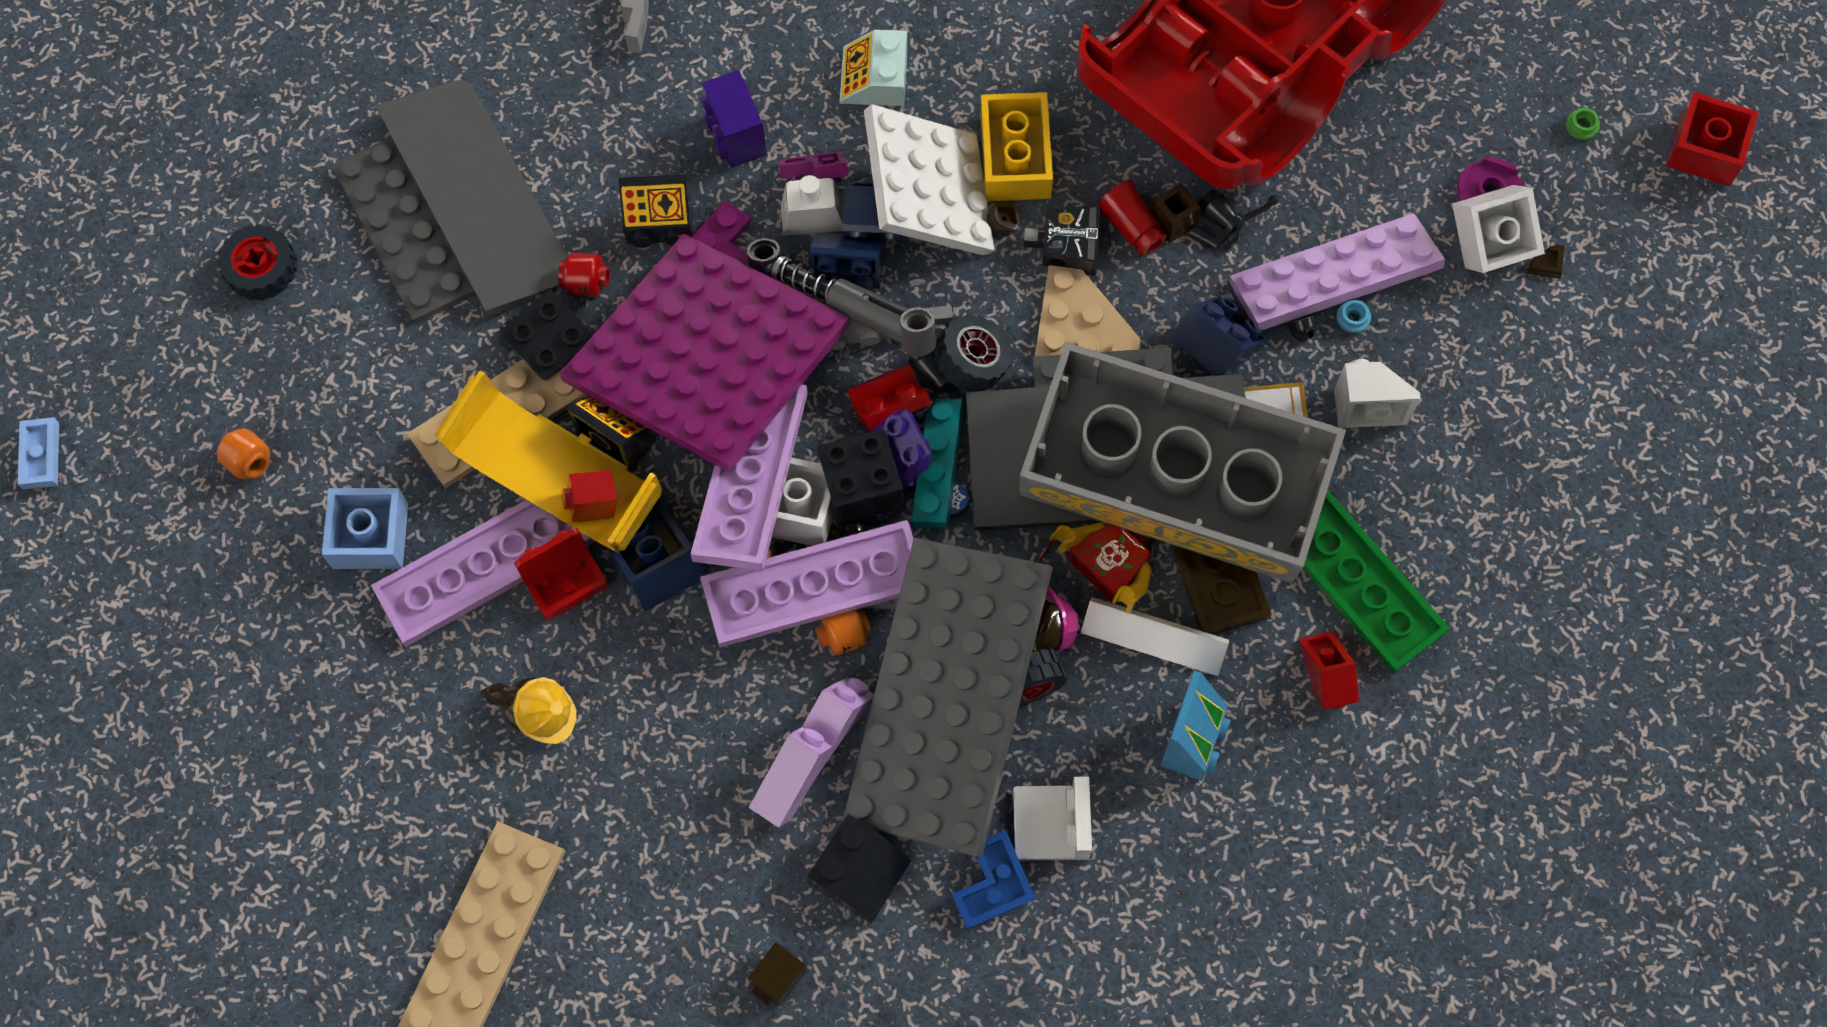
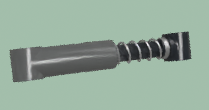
M760 238L751 242L747 247L749 267L787 286L792 285L797 291L803 290L807 296L814 295L818 301L826 300V306L848 316L850 320L902 343L903 350L909 355L924 356L931 353L936 347L935 318L928 309L922 307L906 308L843 278L837 281L836 279L829 281L825 279V274L818 276L814 274L813 269L807 271L803 269L802 264L797 266L792 264V260L787 255L781 253L778 242L773 239Z

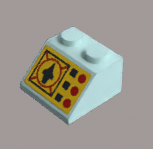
M873 30L843 46L840 104L904 106L907 31Z

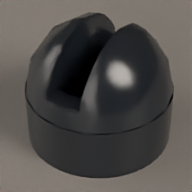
M1308 314L1288 321L1290 332L1297 340L1305 341L1307 337L1311 339L1315 336L1317 323L1314 314Z

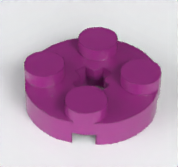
M1488 157L1473 165L1470 163L1464 168L1457 183L1456 194L1459 202L1485 194L1486 191L1483 188H1487L1489 184L1494 185L1495 190L1511 185L1526 187L1524 181L1522 183L1521 178L1517 175L1519 171L1514 165L1500 158Z

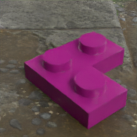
M843 151L778 159L780 177L787 178L788 182L798 181L807 175L814 174L817 179L831 178L837 183L842 181L841 177L848 176L847 162Z
M725 200L692 238L749 266L747 253L733 243L750 225L751 217Z

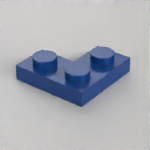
M1006 830L987 837L982 858L977 857L986 879L952 894L967 930L1036 900Z

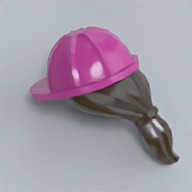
M1049 586L1032 652L1053 649L1061 653L1062 650L1073 644L1080 628L1078 614L1067 600L1058 597Z

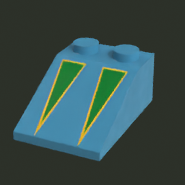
M1195 670L1184 695L1160 766L1202 781L1206 772L1213 774L1220 754L1213 751L1217 738L1224 740L1231 719L1224 717L1228 705L1203 674Z

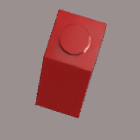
M1333 631L1299 638L1298 641L1314 695L1323 709H1340L1347 704L1359 702L1356 663Z

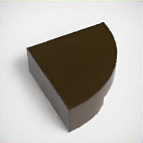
M1550 246L1544 250L1545 254L1534 257L1528 266L1527 274L1561 279L1563 275L1565 246Z

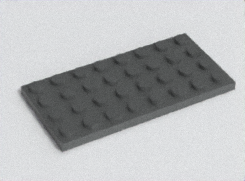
M919 538L913 539L843 820L849 814L873 830L982 858L1053 567L1047 564Z

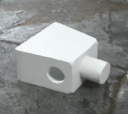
M808 175L801 180L789 181L785 184L781 203L783 236L842 231L844 202L834 179H817L815 176Z

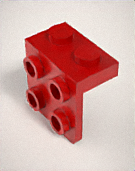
M578 528L558 532L552 537L551 541L538 548L533 547L524 551L520 558L514 562L516 569L547 622L609 588Z

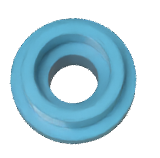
M1350 300L1339 307L1336 319L1338 325L1344 331L1360 333L1369 326L1371 313L1367 305L1362 301ZM1354 313L1359 316L1360 320L1352 321L1347 315Z

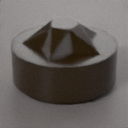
M997 202L987 213V223L990 229L998 235L1010 236L1021 225V214L1011 203Z

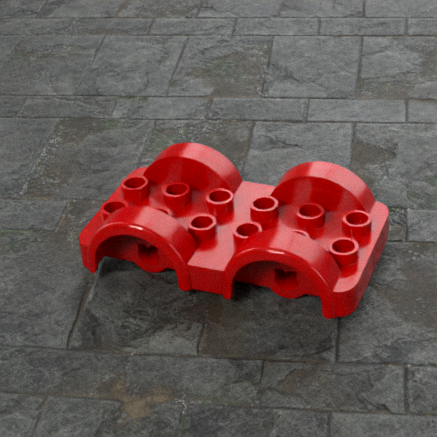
M1144 0L1124 25L1102 41H1098L1091 35V27L1087 24L1083 25L1078 47L1077 73L1088 89L1204 181L1222 189H1234L1242 183L1248 186H1257L1278 174L1302 151L1331 113L1347 80L1370 57L1376 60H1385L1396 55L1424 30L1447 0Z

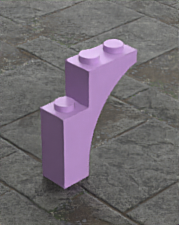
M846 677L822 690L803 726L788 735L749 806L750 809L778 828L791 820L830 756L851 728L872 705L874 694L868 691L869 687L864 682L856 678Z

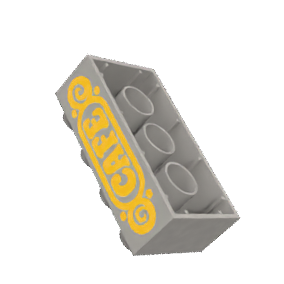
M1065 342L1020 473V496L1293 583L1304 566L1346 430Z

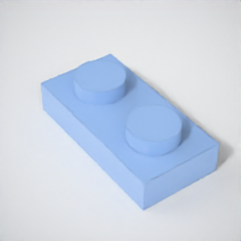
M54 417L20 421L18 486L23 490L58 486L59 422Z

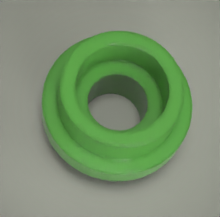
M1580 108L1573 111L1566 120L1568 133L1579 140L1593 138L1600 128L1597 113L1589 108ZM1578 122L1586 123L1588 128L1580 126Z

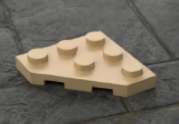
M1049 265L1035 356L1061 355L1065 342L1097 352L1139 350L1141 340L1083 270Z

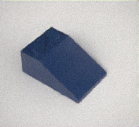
M659 499L624 551L621 550L617 553L605 546L629 589L644 611L701 581V576L706 575L701 563L692 562V544Z

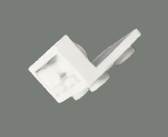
M1074 777L1072 786L1014 787L1015 852L1019 861L1090 859L1092 836L1089 777Z

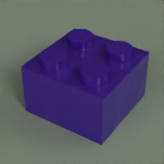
M740 70L702 82L704 96L699 99L705 113L703 119L709 134H714L716 139L714 144L720 160L727 159L730 168L766 156L767 149L763 122Z

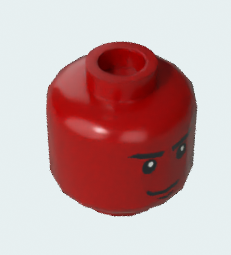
M570 253L559 264L558 282L560 287H564L566 293L570 296L597 297L602 292L603 286L608 287L610 268L604 266L603 259L598 254Z

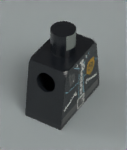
M1100 205L1047 210L1045 228L1025 227L1023 247L1042 248L1043 266L1049 267V265L1081 269L1086 275L1095 276L1098 261Z

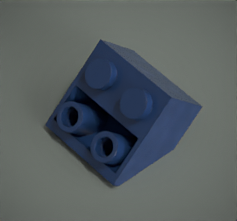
M848 182L845 192L842 231H850L851 237L866 238L870 237V233L873 232L883 233V238L903 239V235L879 229L874 184Z
M828 233L815 234L810 248L811 266L814 274L818 276L825 274V279L829 281L832 279L837 281L843 278L867 290L872 289V287H880L884 255L883 238L851 237L850 235Z
M1221 296L1193 304L1170 334L1173 340L1214 376L1234 374L1270 340L1262 333L1263 330H1256L1252 320L1244 318L1237 311L1238 307L1235 303Z

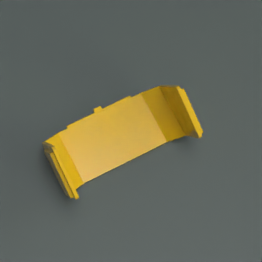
M479 371L476 376H471L435 432L436 440L447 451L569 526L578 528L584 535L617 553L626 549L663 490L655 474L650 473L646 480L637 477L627 471L628 467L592 446L590 444L591 438L582 433L577 437L540 414L535 416L503 395L486 373ZM611 470L617 496L614 518L572 522L570 509L564 510L562 503V488H567L569 474Z

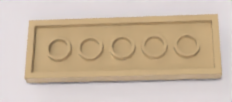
M523 359L491 379L503 395L535 416L540 414L549 420L567 410L571 403L588 396L564 383L560 376L562 370L550 380L543 381ZM453 404L407 433L445 489L475 470V468L447 451L436 440L435 432Z
M497 821L398 1027H483L564 856L565 850Z

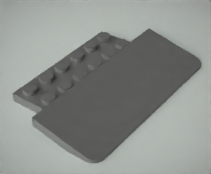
M455 80L375 105L391 137L333 164L332 167L414 324L474 295H477L489 317L526 304L535 296L543 295L549 289L553 291L560 287L558 282L559 264L561 260L566 259L567 255L471 83Z

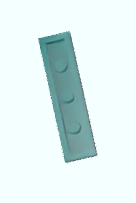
M936 399L926 413L923 437L932 449V460L929 468L917 477L911 519L914 528L948 529L964 413L962 399Z

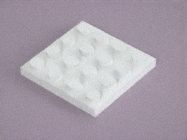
M871 104L864 110L879 229L975 254L986 255L993 252L994 244L992 231L987 223V213L989 211L985 198L977 135Z

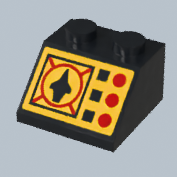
M686 174L618 178L623 231L627 244L646 248L651 246L652 243L666 242L668 245L673 246L683 234L690 237L693 236V204Z
M590 396L571 403L567 408L577 435L579 436L582 433L591 438L590 444L626 465L630 471L633 470L656 441L654 431Z

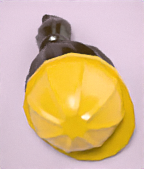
M545 677L526 678L511 687L496 683L480 691L481 695L486 698L490 705H501L504 707V714L509 724L535 741L558 744L566 740L573 731L576 722V708L571 697L555 680Z

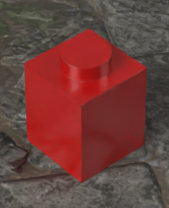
M611 470L569 474L567 488H562V503L564 510L570 509L572 522L614 518L617 496Z

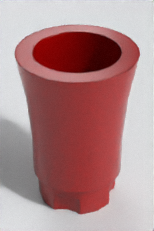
M1126 180L1118 184L1104 195L1097 204L1100 205V214L1122 234L1132 248H1136L1141 256H1146L1165 241L1167 234L1161 228V223L1142 199L1133 180Z

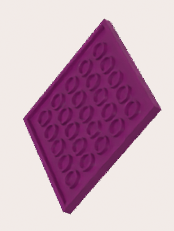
M683 234L560 372V376L564 383L730 473L849 328L850 319L848 316Z

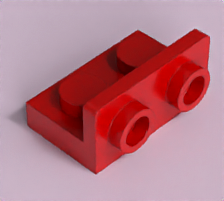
M909 364L848 389L855 414L859 422L868 431L872 430L897 410L906 409L912 413L931 405L927 391L917 383L913 369Z

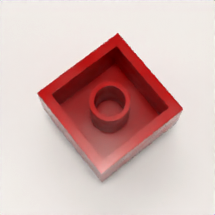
M1693 92L1680 114L1665 166L1731 186L1744 167L1759 112Z

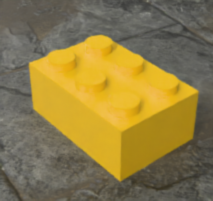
M1047 92L981 95L980 119L983 173L987 202L1051 199L1053 171Z

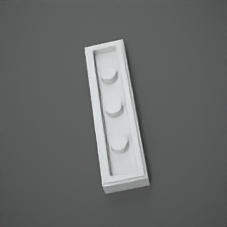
M1091 597L1081 629L1082 634L1215 676L1219 675L1229 644L1228 639L1135 610L1127 614L1125 613V607Z

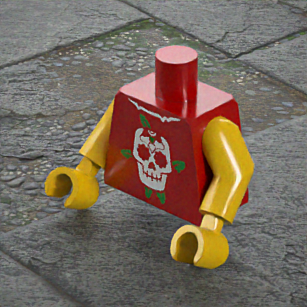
M1103 522L1075 528L1061 525L1049 537L1050 541L1056 539L1062 543L1057 549L1059 553H1064L1069 547H1072L1069 550L1068 561L1112 604L1125 603L1127 605L1125 613L1129 614L1135 603L1147 593L1152 569L1149 564L1151 553L1144 545L1151 539L1150 537Z

